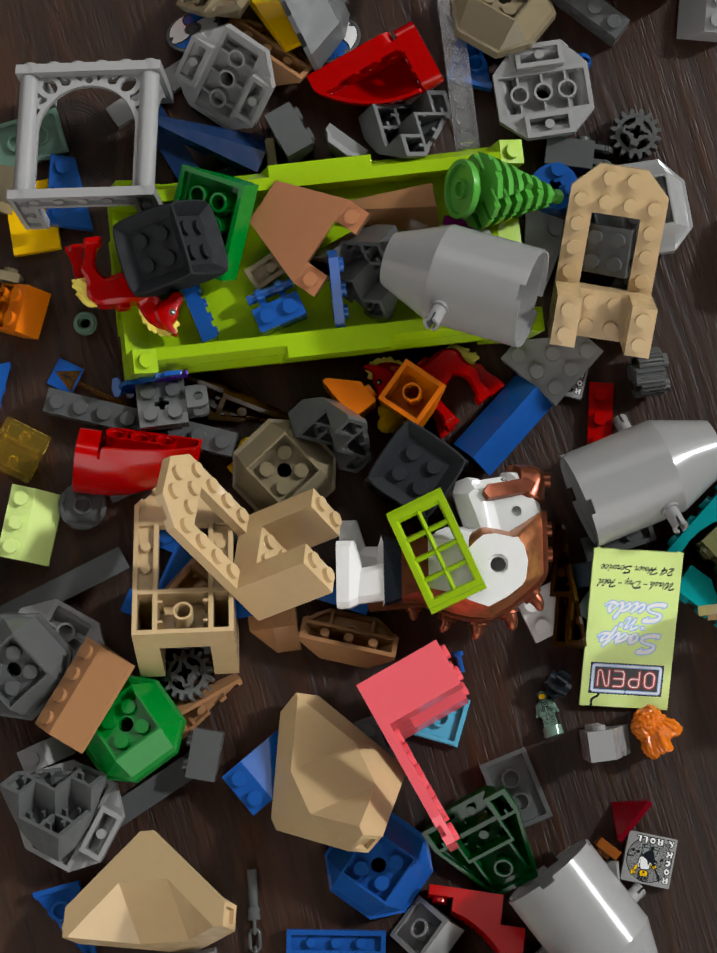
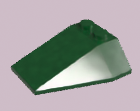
M485 785L444 808L450 819L446 823L451 822L461 838L457 840L459 848L450 852L432 821L421 831V834L436 854L489 893L503 895L538 877V871L519 806L505 786Z

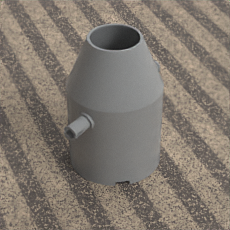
M455 224L402 231L393 234L387 244L381 263V285L424 319L423 325L429 330L432 324H434L432 331H435L440 325L512 347L520 348L523 345L538 311L534 310L537 296L543 297L549 266V254L545 249L491 235L487 229L482 232L483 229L473 230Z
M620 414L623 421L616 416L612 422L618 430L617 433L559 456L567 489L572 487L576 498L572 503L586 533L594 545L598 544L597 547H600L665 519L669 521L674 533H680L678 526H680L682 532L688 528V523L681 513L685 512L717 480V434L708 421L646 420L631 426L628 417L625 414Z
M588 839L580 840L556 855L558 861L549 868H546L545 865L537 870L538 877L519 886L509 898L511 900L508 901L547 953H658L648 916L637 903L645 896V889L638 893L642 886L634 883L627 891Z

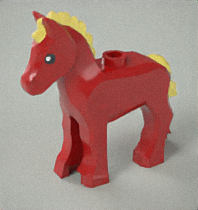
M99 236L84 238L83 244L65 247L66 254L73 266L75 279L71 280L73 283L72 288L77 291L75 295L84 305L101 310L116 309L117 312L129 311L132 306H137L142 323L147 325L149 331H152L154 334L157 333L158 336L178 337L177 327L180 326V323L177 321L179 308L183 302V295L179 291L172 292L163 301L160 300L159 296L137 297L129 289L123 272L104 278L96 268V256L101 248V237Z
M452 344L438 351L430 358L425 356L416 364L445 385L448 384L453 376L464 378L473 390L474 402L477 406L481 405L489 396L493 397L505 386L500 379L487 372L481 364L476 363L480 358L476 352H469V348L457 344ZM383 357L382 359H374V361L369 362V365L363 366L364 370L368 373L367 379L373 381L377 398L402 365L400 360H394L392 357ZM440 400L431 417L435 420L441 439H444L455 429V426L460 421Z

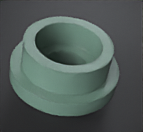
M85 311L76 315L73 326L77 333L88 336L96 331L98 322L92 313ZM85 320L90 321V325L87 328L82 327V322Z

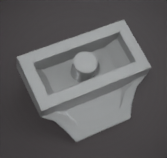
M331 123L326 127L325 140L328 151L337 158L368 154L367 149Z

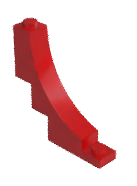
M434 884L429 885L427 899L432 900V903L437 905H447V902L451 903L450 916L473 929L486 941L494 953H523L526 928L501 925L504 895Z

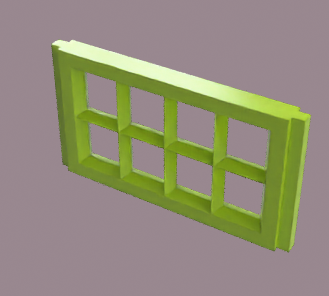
M441 488L433 490L386 514L432 615L487 589L481 572ZM439 504L445 519L428 527L422 512ZM417 515L423 530L406 537L400 523ZM448 524L454 539L437 547L431 532ZM426 535L432 550L415 557L409 543ZM457 544L464 559L446 567L440 552ZM436 555L442 569L424 577L419 562ZM466 564L473 579L456 587L449 572ZM445 575L451 590L434 597L428 582Z

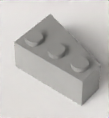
M592 723L585 724V729L579 730L582 756L584 760L590 763L617 760L627 754H631L628 724L605 727V724Z

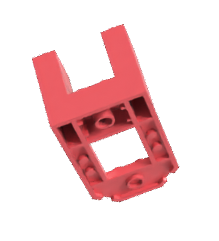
M434 640L356 686L433 824L438 829L450 852L459 848L457 840L461 838L452 823H446L450 820L446 811L427 781L407 742H405V739L469 703L466 696L470 693L463 681L460 682L464 679L457 666L454 667L451 660L448 661L451 655L444 644L439 646L437 640Z

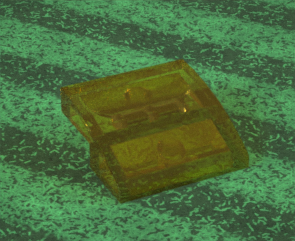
M8 416L0 429V470L28 484L32 480L39 461L44 457L51 437Z

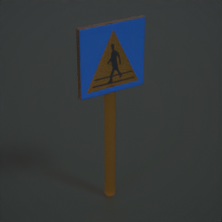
M61 358L58 359L47 381V384L70 393H74L77 385L114 403L125 406V402L81 382L80 379L85 370Z

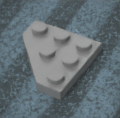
M576 336L574 348L549 344V338L526 339L520 348L511 346L501 357V360L519 376L537 386L548 401L556 406L598 359L603 350L588 337Z

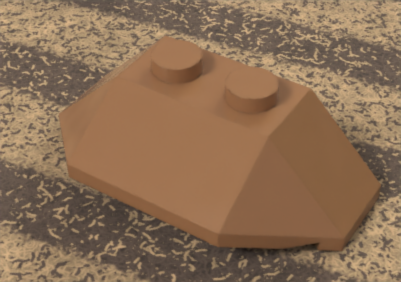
M231 18L226 23H230L270 50L276 86L300 83L312 71L313 67L309 63L303 49L297 47L285 53L263 23L242 18Z
M296 607L260 621L254 616L248 617L250 632L277 653L302 650L301 642L298 640L299 624Z
M329 608L311 616L303 617L298 640L321 659L368 669L395 660L399 637L393 634L379 618Z

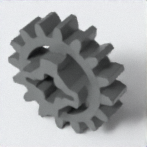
M632 108L628 115L625 112H621L620 119H614L613 124L615 126H612L609 130L614 135L610 136L609 142L616 143L613 146V151L619 149L621 151L619 154L620 158L626 154L628 155V161H631L633 156H636L637 161H641L642 155L649 158L651 155L650 150L653 152L657 150L656 144H659L662 138L656 135L660 134L662 129L655 128L658 120H650L652 113L644 116L643 109H640L638 114H635ZM634 121V122H633L632 124H630L629 126H628V125H624V124L627 123V122ZM633 132H637V139L633 138ZM642 144H643V145L648 144V145L645 146L644 148L637 149V147L640 146V145H642Z
M193 648L190 649L189 654L185 649H181L180 656L173 653L174 660H166L167 665H169L168 669H166L167 677L161 679L167 685L165 690L168 693H172L171 696L176 700L180 698L185 703L188 697L192 702H196V695L204 698L203 691L205 689L211 690L208 683L215 681L210 676V674L214 673V668L209 666L212 661L208 657L205 658L206 655L201 651L197 654V651ZM192 661L199 662L201 666L194 665ZM176 685H182L185 690L178 689Z

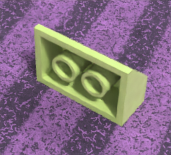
M12 484L0 537V557L49 567L60 520L58 502L61 495Z

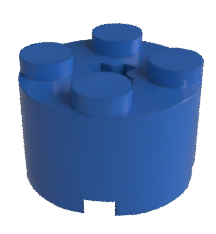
M561 162L546 164L540 167L533 176L538 177L540 181L550 184L552 188L562 190L564 199L560 204L550 203L549 207L539 211L557 217L566 213L571 183L577 177L569 167Z

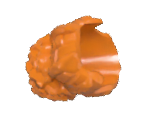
M650 704L635 711L630 725L632 734L641 742L643 753L654 760L658 759L661 754L672 752L674 746L671 743V738L679 736L683 731V727L673 718H667L665 714L661 713V710Z

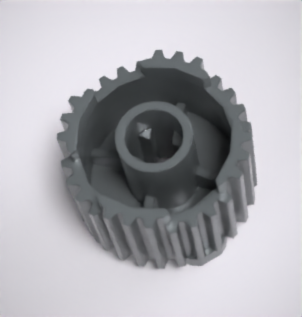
M651 347L649 359L631 356V362L626 363L628 381L631 380L634 386V390L631 391L633 398L664 395V392L670 391V379L665 377V367L669 365L667 353H662L660 348Z

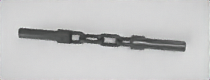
M247 869V920L252 921V928L248 932V947L251 952L258 953L262 948L261 931L256 927V920L261 919L258 906L257 869ZM252 933L253 935L258 934V948L256 945L252 948Z

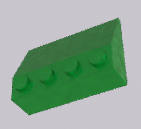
M182 164L174 202L179 200H204L209 203L219 225L228 258V271L215 279L220 281L236 280L259 185L236 177Z

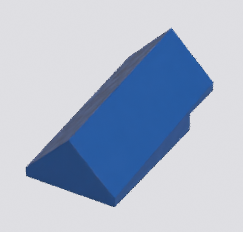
M516 374L453 445L490 477L553 405L537 386Z

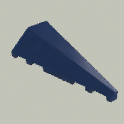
M158 116V130L205 156L210 154L246 175L258 172L266 153L264 136Z

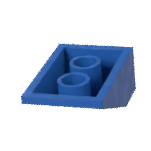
M279 729L222 776L253 816L273 799Z

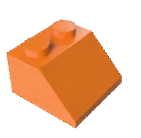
M405 359L379 395L378 400L382 406L404 421L408 419L424 427L434 413L447 386L408 359Z
M325 378L323 380L324 389L333 400L340 402L361 417H365L376 408L377 394L369 384L364 386L361 381Z

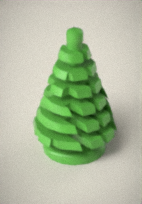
M479 151V155L473 153L468 159L456 160L450 166L444 183V202L449 215L455 219H463L469 227L477 230L499 224L503 220L509 221L513 217L518 218L524 214L547 208L550 203L560 204L564 199L562 190L552 189L550 184L540 181L538 177L529 175L518 170L508 162L506 163L494 156Z

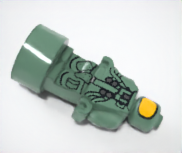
M543 690L539 691L537 697L541 702L535 705L536 718L542 717L544 729L542 730L545 739L564 734L562 725L558 724L555 716L559 709L554 700L547 699V694Z

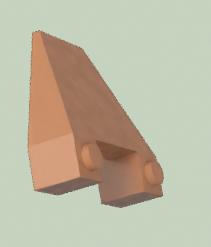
M275 181L251 217L250 224L292 282L312 296L317 297L328 281L329 275L309 263L336 222L358 236L371 215L349 199Z

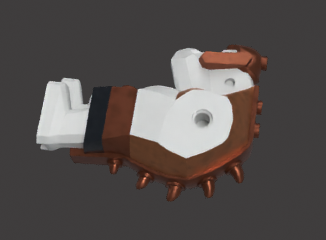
M516 464L507 466L506 472L501 473L500 477L483 480L467 477L455 482L451 497L463 526L460 527V530L481 572L487 589L437 612L440 619V633L447 631L452 622L456 623V620L468 622L472 630V640H478L483 635L485 627L489 626V622L499 619L500 621H505L510 631H514L518 624L517 608L524 602L532 604L537 611H543L544 601L540 594V587L548 574V562H553L552 547H548V537H552V522H547V511H542L540 505L545 501V487H551L550 473H543L538 467L532 465ZM342 521L339 541H336L337 608L352 609L360 604H368L370 612L405 609L412 621L417 620L422 608L425 607L429 610L398 540L381 535L377 547H366L358 521ZM449 527L440 529L432 535L437 547L454 539ZM424 536L409 543L415 557L432 550L428 538H424ZM457 544L440 552L446 567L464 559ZM436 555L419 562L424 577L442 569ZM466 564L449 572L456 587L473 579ZM445 575L428 582L434 597L451 590Z

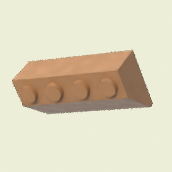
M87 637L35 724L49 735L83 754L135 666L107 646Z

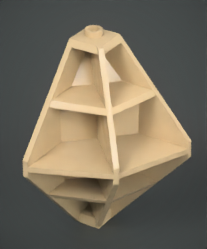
M295 693L280 712L271 813L272 822L277 831L346 851L369 853L383 837L404 780L405 772L399 761L320 696Z
M140 831L65 907L62 938L86 945L177 953L197 952L235 932L237 905L221 896L156 831Z

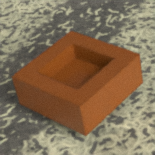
M600 835L593 842L598 846L596 851L606 860L610 856L617 860L622 853Z

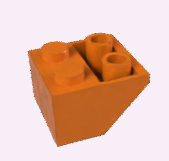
M2 283L0 288V332L38 340L51 294L30 285Z

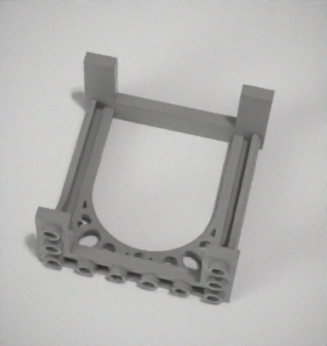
M160 59L97 60L96 62L73 61L72 63L52 61L47 64L27 62L16 65L15 74L20 81L14 179L13 190H7L6 199L26 230L50 228V219L43 208L135 206L139 213L163 204L155 187L158 111L160 104L174 103V94ZM136 81L135 86L131 90H121L125 82ZM50 84H56V93H54ZM83 88H100L120 96L131 108L135 121L132 186L36 189L39 132L42 120L49 108L57 107V100L64 95ZM136 95L138 101L131 100V97Z

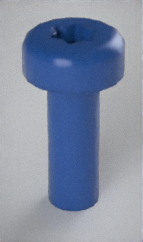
M462 650L452 652V657L456 658L457 666L460 672L463 673L465 669L461 656L464 653Z

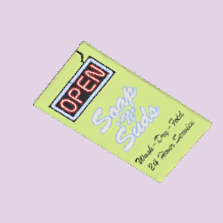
M593 548L585 631L587 646L583 652L579 705L643 708L650 704L659 710H667L683 552Z

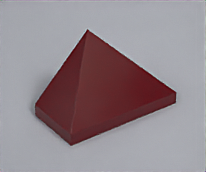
M647 799L611 802L614 837L622 842L652 806V803Z

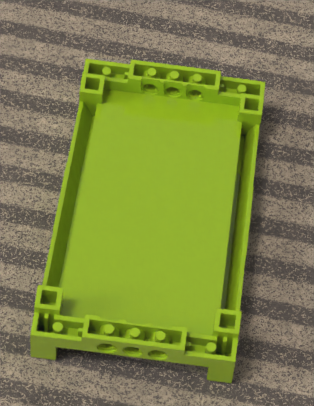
M521 139L498 140L490 147L431 154L425 158H395L371 161V154L269 165L260 174L234 177L259 185L252 216L275 181L349 200L432 183L437 206L439 226H442L444 215L450 216L444 202L445 178L450 166L456 160L468 159L473 153L479 155V151L494 156L506 163L508 162L518 168L524 164ZM115 180L111 187L132 186V180ZM178 183L155 184L163 204L174 202ZM135 206L107 207L112 275L123 272L114 243L113 226L119 221L138 213ZM513 217L509 221L503 220L499 224L483 228L482 232L487 229L491 235L522 243L519 217ZM336 222L318 250L351 231ZM251 224L249 225L237 279L229 281L212 279L199 284L203 292L200 293L201 298H205L208 307L205 308L208 313L211 312L214 319L211 321L213 327L216 326L219 331V335H217L218 340L203 343L184 295L177 321L180 323V326L177 327L178 337L158 336L157 333L154 334L152 331H149L147 325L142 323L137 306H132L129 311H116L117 331L121 341L124 381L153 377L157 373L182 370V372L188 370L189 374L477 341L478 345L500 344L440 325L437 330L432 331L434 325L432 324L428 330L423 325L424 319L400 299L397 300L393 317L390 320L370 318L364 313V307L355 300L351 303L342 296L343 305H348L349 319H345V327L335 328L330 281L326 282L317 297L312 296L293 283L294 287L285 291L287 295L297 291L307 313V319L271 335L262 336L251 311L260 307L257 302L249 306L245 298L254 294L253 291L256 289L244 273V270L271 253V251ZM286 273L277 280L283 281L288 279L289 276ZM273 281L272 283H270L269 285H267V286L264 287L263 289L274 285V282H275V281ZM170 292V293H168V294L160 295V296H159V297H160V300L163 301V300L166 299L172 292ZM279 294L273 295L265 299L266 303L272 302L280 298ZM534 307V310L538 311L527 339L545 331L542 307Z

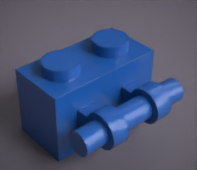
M290 278L283 281L277 280L274 282V285L263 290L259 288L253 291L254 294L245 297L249 306L257 302L260 307L251 311L262 336L271 335L307 319V313L297 291L288 295L285 291L294 287ZM279 294L280 298L266 303L265 299Z

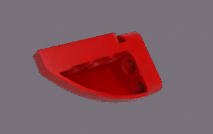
M412 21L393 31L395 40H393L389 32L382 33L306 76L313 90L318 95L333 101L359 106H371L372 104L388 105L406 101L425 93L426 90H430L445 81Z
M80 428L74 454L73 492L117 496L141 493L157 487L162 460L169 456L190 454L198 462L202 439L124 428H109L106 430L105 437H103V431Z

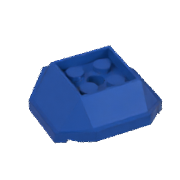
M391 812L383 837L369 853L351 852L329 846L324 853L330 891L370 920L405 913L433 872L428 842L419 830L393 812ZM377 857L384 859L386 862L384 869L375 870L371 865L373 859Z

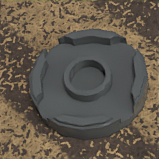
M70 485L61 493L58 502L59 514L63 522L69 527L80 531L90 530L98 526L105 517L107 510L106 497L104 495L73 492V486Z

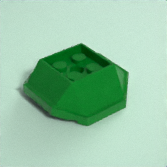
M130 675L86 747L85 752L97 770L107 775V780L138 783L178 754L187 720L158 680ZM133 722L132 729L124 732L125 724Z

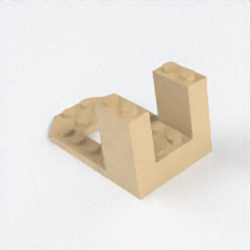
M600 162L582 177L571 183L547 322L549 344L574 348L576 336L620 342L624 355L649 359L658 312L651 294L669 198L648 169ZM592 212L639 219L627 289L580 282Z
M190 454L169 456L162 460L155 499L158 507L163 506L167 517L163 521L166 531L258 621L333 593L335 573L311 547L339 537L342 519L340 514L334 511L326 499L320 496L314 488L249 515L246 509L242 508L233 499L232 495L227 493L218 481L203 468L202 464L197 462ZM199 498L238 535L234 563L195 525Z
M155 487L146 499H141L134 505L131 637L140 676L159 677L166 675V648L206 646L211 647L215 674L239 673V626L235 598L209 572L208 587L159 589L160 530H166L163 521L167 517L163 506L158 507ZM199 498L195 525L198 528H208V538L234 563V531Z

